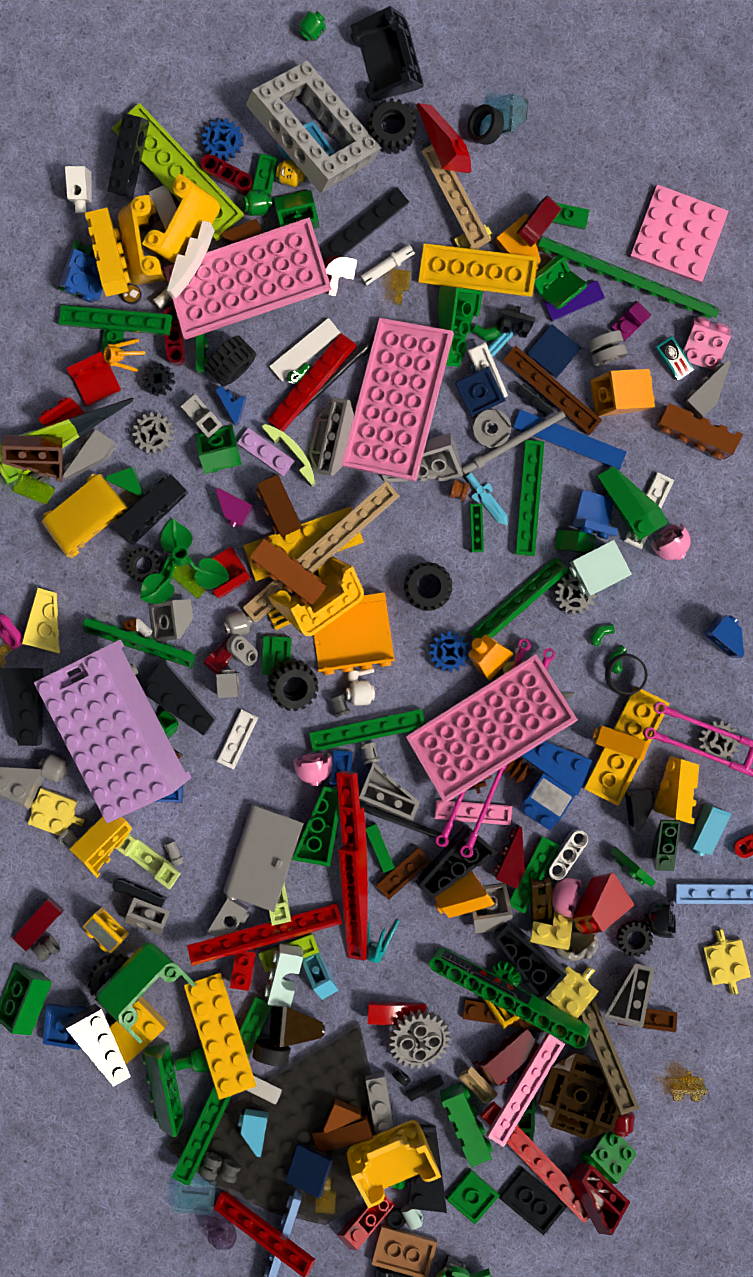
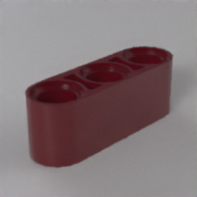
M207 154L201 159L202 170L211 179L242 195H246L248 191L252 190V179L246 172L211 154ZM209 163L215 164L212 169L206 168V165ZM225 172L232 173L229 178L222 177ZM242 181L249 182L246 187L239 186Z
M549 195L545 196L516 234L529 247H532L562 208Z
M170 307L164 310L163 314L177 315L175 308ZM177 316V319L171 322L170 336L164 335L167 359L172 365L181 366L186 360L184 337ZM172 334H179V338L176 341L170 340ZM175 352L181 353V357L178 360H172V355Z

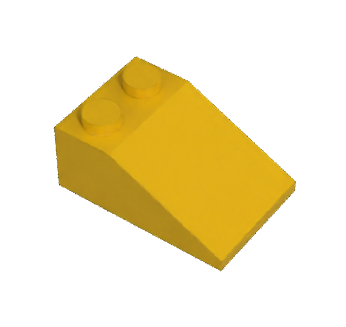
M142 996L132 1005L137 1011L138 1018L131 1027L143 1040L141 1043L134 1039L117 1021L110 1026V1030L126 1064L151 1043L168 1024Z

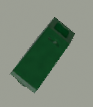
M660 820L653 840L651 855L655 870L674 871L680 820Z

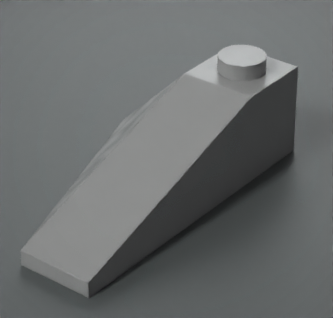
M451 433L426 441L417 479H421V481H427V479L447 481L463 476L458 450ZM382 475L384 481L388 482L409 481L405 479Z

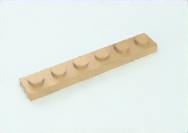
M433 145L422 150L472 248L476 250L491 241L455 171L442 169Z

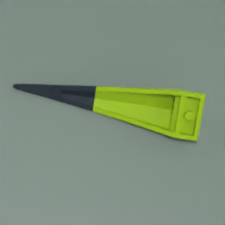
M129 398L18 436L62 437L63 449L87 431L133 402L134 398ZM0 443V473L7 483H11L31 472L30 470L25 471L2 464V443Z

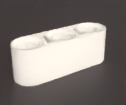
M573 829L556 852L547 869L553 879H563L587 845L588 836L583 830ZM581 833L583 835L582 841L575 843L574 836ZM565 850H572V856L570 858H563V852ZM556 865L561 866L559 874L552 873V869Z

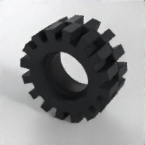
M145 547L136 548L135 551H131L130 555L126 558L127 562H125L127 566L126 571L129 573V576L139 582H143L150 574H159L162 569L159 555ZM140 558H148L150 560L151 567L147 572H140L137 569V561Z
M626 921V924H622L621 928L617 931L618 935H616L619 947L625 954H629L631 957H640L641 954L645 955L647 950L650 951V945H653L651 930L641 921ZM633 931L639 932L642 936V940L638 945H630L628 943V935Z

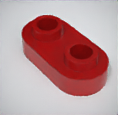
M753 832L734 842L733 851L737 856L748 858L753 855ZM742 844H745L746 849L744 851L740 850V846Z

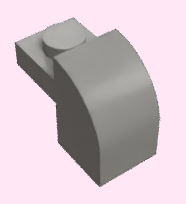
M195 393L180 404L182 409L208 438L223 426Z

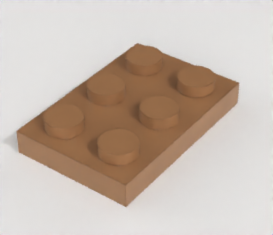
M382 1224L371 1265L414 1277H428L437 1246V1239L401 1229H393Z

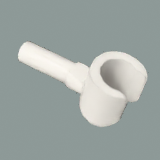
M374 668L350 671L348 673V681H358V675L374 673Z

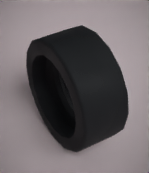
M488 104L476 107L472 111L467 123V132L470 138L483 145L494 143L500 137L504 127V117L501 111ZM491 114L489 129L483 135H480V126L483 119Z
M269 1039L255 1041L252 1055L254 1060L270 1066H285L288 1064L291 1050L289 1046L268 1047Z

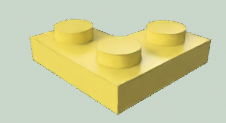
M554 910L552 925L533 922L530 942L568 950L573 919L565 917Z

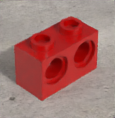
M257 948L235 954L230 988L249 991Z

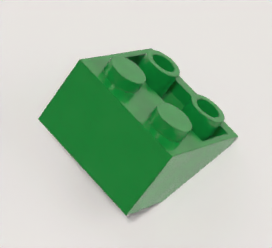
M311 190L274 198L280 227L310 218L313 229L320 228Z

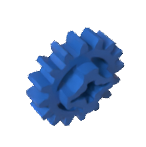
M217 118L216 124L211 121V128L205 127L207 133L202 134L204 139L202 143L206 147V153H211V155L218 156L220 159L225 158L227 162L230 156L235 159V152L241 153L240 147L244 146L242 141L244 137L243 133H240V126L235 127V121L229 124L227 118H225L224 122Z
M450 631L447 632V636L440 633L441 639L435 637L436 644H430L434 648L433 651L429 652V654L434 655L431 662L436 661L435 667L442 666L443 672L446 668H448L449 673H452L453 668L460 671L459 665L465 667L466 664L463 661L470 659L466 656V653L471 651L466 649L469 642L463 643L465 637L458 638L457 632L454 636H451ZM446 639L456 640L453 644H446L444 642ZM443 645L449 649L453 647V653L457 658H455L454 656L452 657L451 655L447 657L445 655L447 651L445 650ZM438 646L442 649V656L440 658L437 656ZM460 646L463 651L462 657L458 655V648ZM447 660H454L456 662L453 665H446L444 663Z

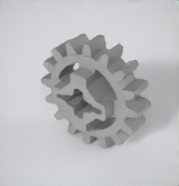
M150 412V417L143 414L144 420L137 419L139 426H133L137 432L132 433V435L138 438L134 441L135 444L141 443L139 449L144 450L146 448L147 454L151 450H153L155 455H157L158 450L164 453L165 446L171 447L168 442L174 441L171 435L175 434V431L170 430L173 424L167 423V417L162 419L161 413H158L156 417L153 412ZM161 424L165 426L166 433L161 431ZM155 430L158 434L152 438L150 431L154 432ZM142 434L147 438L146 443L142 439ZM161 440L163 441L161 444L155 446L157 442Z
M571 574L568 575V580L563 577L561 579L563 584L558 583L556 585L560 589L554 591L559 596L555 601L561 602L558 607H565L564 613L571 610V615H575L576 611H578L579 615L583 614L582 609L589 611L588 605L595 604L591 599L596 598L597 595L593 594L585 600L584 595L580 591L578 594L579 598L569 600L573 595L572 590H580L578 586H574L571 582H579L577 577L573 578ZM564 588L567 590V595L565 598H563ZM571 602H575L580 607H572L569 606V604Z
M719 720L717 725L715 721H711L712 726L722 728L732 734L737 730L734 727L730 729L731 723L727 722L724 725V722ZM709 729L705 731L700 730L703 736L697 738V740L702 741L698 748H704V752L727 760V756L734 758L733 751H739L735 747L736 745H741V743H738L736 740ZM710 733H712L710 739L707 740L708 735H709ZM718 738H722V739H723V741L720 742V745H719V744H716V741H718ZM709 748H715L718 754L713 753Z

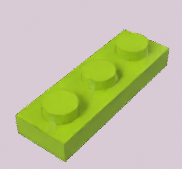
M313 933L284 943V945L302 947L303 958L319 953ZM279 946L259 953L265 972L270 971V968H274L273 955L274 951H278Z

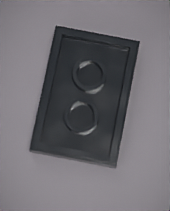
M524 1167L499 1196L501 1201L543 1236L568 1207L553 1191Z

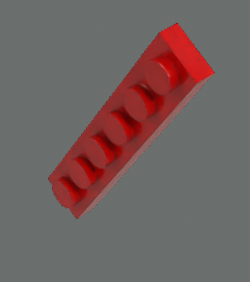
M340 333L267 419L269 423L284 432L356 347L355 342Z
M223 1191L220 1193L214 1207L215 1211L300 1276L307 1277L316 1260L314 1257L228 1192Z

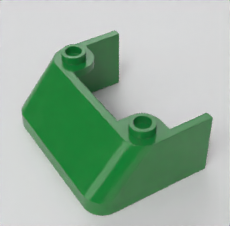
M146 942L97 991L96 1000L134 1039L141 1043L143 1040L131 1029L138 1018L137 1011L132 1005L159 977L165 982H174L180 976L192 987L196 984L155 944Z

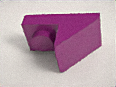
M638 301L611 329L613 331H621L625 342L651 314Z

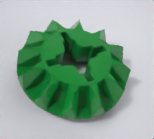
M499 961L494 964L491 971L492 974L515 986L519 985L521 975L513 964L506 961ZM509 973L507 978L503 977L504 974Z

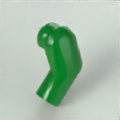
M477 324L472 331L485 341L494 340L501 334L500 326L498 325L484 329Z
M304 363L299 370L290 371L287 375L288 381L290 383H298L311 367Z
M614 624L597 626L590 635L591 644L599 646L604 635L614 634Z
M620 645L609 656V661L616 655L627 653L628 651L624 646ZM621 660L616 662L612 668V672L615 674H619L623 670Z

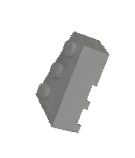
M374 762L372 763L360 792L359 800L408 821H413L420 802L382 771Z
M0 767V798L29 810L44 780L41 776V769Z
M635 963L603 1019L642 1029L655 968Z

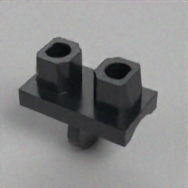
M516 306L514 311L502 309L496 325L500 326V332L507 334L510 333L511 329L518 330L517 335L519 337L526 338L535 322V317L521 313V306Z

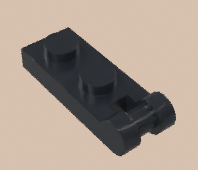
M124 878L117 879L112 885L115 892L123 890L130 893V897L139 900L144 899L157 907H162L167 899L166 896Z

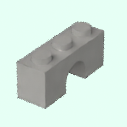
M385 1071L366 1074V1085L376 1135L395 1127Z

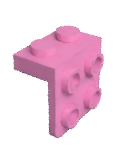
M699 317V319L693 318L691 333L683 350L689 362L713 370L721 362L731 338L730 329L722 323H717V325L710 323V320Z

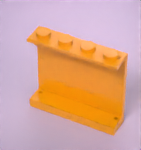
M385 592L364 595L358 604L314 634L318 672H323V675L335 674L334 670L342 669V673L354 671L353 667L361 666V670L373 668L372 664L380 663V667L391 666V662L395 661Z

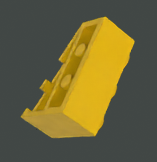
M673 756L669 757L653 811L694 824L695 818L691 817L692 806H696V800H693L694 789L698 785L699 764Z

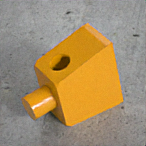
M484 635L481 639H474L472 641L473 648L468 654L477 671L489 681L514 655L503 644L488 635Z

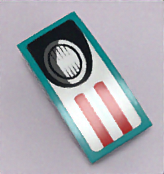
M672 336L655 346L661 359L668 365L676 380H680L694 370Z

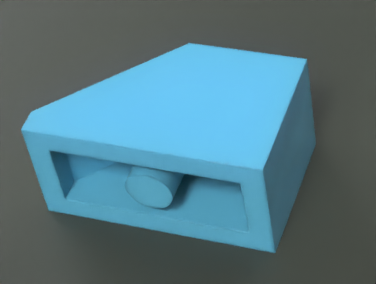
M320 953L303 958L302 963L312 988L322 1000L339 991Z
M245 1109L244 1115L240 1114L238 1126L242 1127L241 1135L257 1157H261L269 1112Z

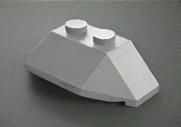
M332 398L329 401L330 403L317 417L309 452L315 473L333 476L343 467L342 461L354 418L352 406L348 399Z

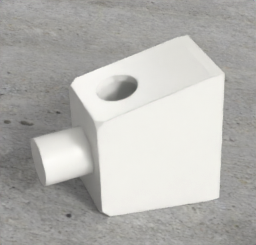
M65 166L67 198L74 203V213L84 214L86 213V203H92L91 171L85 166Z

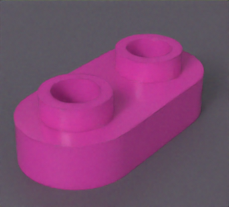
M0 614V637L8 647L17 649L23 645L21 644L23 635L12 624L8 616Z

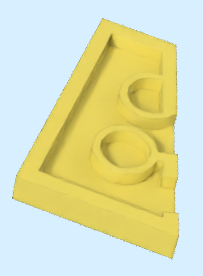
M37 588L21 644L60 654L57 593Z

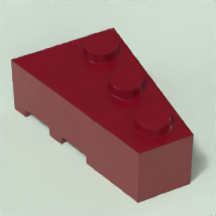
M519 1029L501 1042L502 1045L494 1052L492 1050L487 1052L488 1057L480 1063L477 1060L472 1063L487 1083L503 1085L509 1080L508 1076L513 1072L516 1073L521 1070L523 1063L531 1060L539 1044L528 1029Z
M578 1163L569 1181L598 1234L612 1236L630 1201L592 1164Z

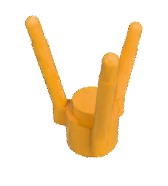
M132 339L117 344H108L103 354L104 360L109 362V366H117L138 372L137 368L119 362L123 360L124 356L145 355V351H123L119 348L139 342V339Z

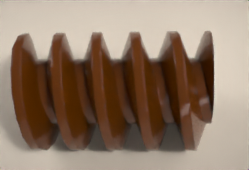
M522 757L507 764L506 769L503 771V774L510 772L508 779L516 777L515 785L522 782L533 770V768L528 769V763L522 764Z

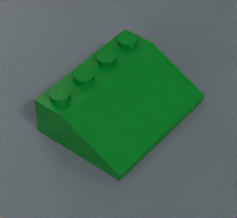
M166 1043L147 1047L144 1054H142L144 1066L147 1065L148 1073H146L147 1084L151 1085L150 1100L155 1105L154 1120L156 1123L158 1122L159 1129L172 1137H176L183 1123L184 1113L170 1044Z

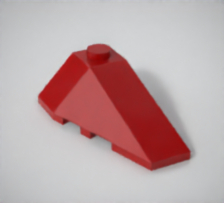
M418 103L416 105L442 169L470 173L472 171L471 158L463 139L432 105Z

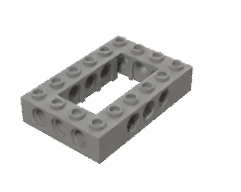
M308 61L253 89L246 103L249 110L320 193L371 164L381 150L379 144ZM304 93L302 96L304 104L310 107L316 114V118L322 121L329 130V133L333 134L343 149L329 157L284 104L285 102L293 101L296 96Z

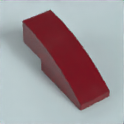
M50 897L12 939L27 952L65 910Z

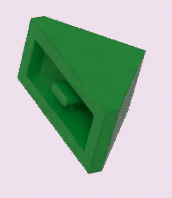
M133 467L111 474L105 479L142 498L144 496L138 475Z
M558 530L555 549L587 554L594 550L596 536L582 533L581 531Z

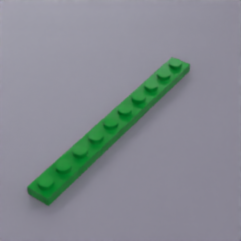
M542 236L538 246L542 247L541 250L551 254L552 251L558 253L566 261L570 259L577 261L576 264L583 268L589 266L594 268V272L605 275L607 273L612 275V279L622 283L624 280L630 283L629 286L638 290L644 288L652 296L658 297V295H661L669 303L675 304L678 302L683 304L682 307L689 311L698 310L700 315L706 318H711V316L716 318L719 313V307L545 236Z
M257 996L240 1029L248 1060L254 1049L255 1041L258 1040L273 1008V1005H268L267 1001ZM213 1087L173 1173V1179L187 1186L191 1185L231 1096L218 1100L215 1087Z

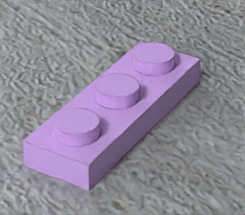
M247 428L237 442L238 445L283 477L295 462L249 428Z

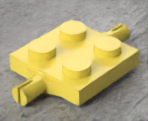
M42 787L37 798L30 806L32 809L28 824L60 836L72 823L83 827L85 819L75 816L78 800Z
M717 929L715 932L718 941L703 947L712 985L728 984L730 994L735 995L739 993L736 982L751 977L741 938L725 940L723 929Z
M567 966L566 977L546 998L554 1007L578 1019L599 992L588 981L595 970L588 966L581 975Z

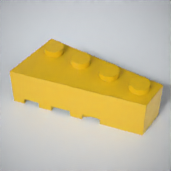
M108 208L86 212L85 217L89 225V234L92 239L99 276L106 297L128 292L127 283L131 282L128 271H124L127 268L125 257H121V254H124L122 243H118L121 237L118 228L114 229Z

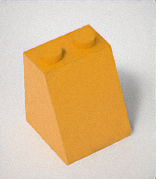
M650 369L610 371L590 380L594 412L598 417L645 411L655 407Z

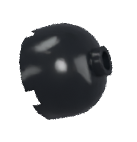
M672 899L654 902L649 908V913H645V925H649L651 932L660 938H675L673 933H676V917L673 911H671V906H674Z

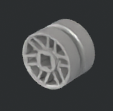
M621 331L609 332L587 342L590 353H595L592 356L594 366H602L628 355L625 344H620L624 341Z

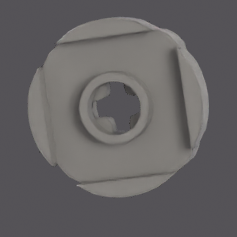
M485 410L476 417L473 425V435L476 441L489 449L497 448L506 443L511 432L509 418L499 410ZM489 424L497 426L495 429L496 433L493 434L487 431Z

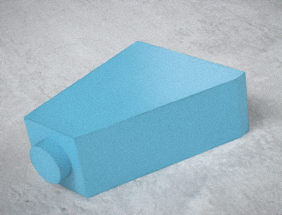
M704 803L689 846L694 849L693 853L705 856V853L712 855L731 813Z

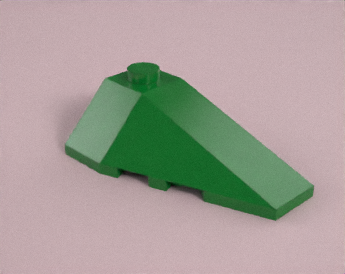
M440 286L438 298L440 329L451 330L454 333L446 366L460 367L467 348L465 339L467 334L472 333L474 329L470 325L473 317H478L483 291Z
M614 466L597 476L635 542L669 523L661 508Z

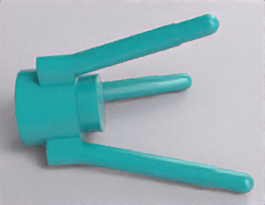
M398 919L395 921L383 946L382 942L386 930L382 929L378 944L372 943L370 946V923L367 922L366 959L374 963L381 962L382 956L385 955V951L399 924Z

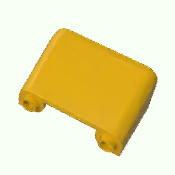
M178 174L175 179L173 190L176 195L182 198V201L165 234L152 230L146 235L142 243L154 254L172 264H175L177 254L185 256L189 239L198 238L202 221L210 222L212 225L220 210V204L216 198L181 174Z
M150 195L134 198L118 213L122 246L127 264L126 271H128L130 282L135 285L167 281L165 270H161L159 260L154 256H144L140 226L149 225V218L153 214H157L156 205Z
M102 474L91 475L86 480L87 483L53 511L49 510L42 516V524L66 557L74 558L80 553L78 547H85L84 544L112 521L118 520L117 517L124 515L130 510Z
M332 556L317 569L319 578L327 584V587L313 605L303 603L298 598L300 595L297 593L290 597L288 592L284 590H277L268 597L272 605L301 634L312 636L363 599L364 591L352 565Z
M415 1120L407 1121L379 1133L371 1139L356 1143L347 1151L351 1176L368 1208L378 1205L384 1200L385 1188L420 1174L421 1179L425 1182L441 1177L419 1123Z

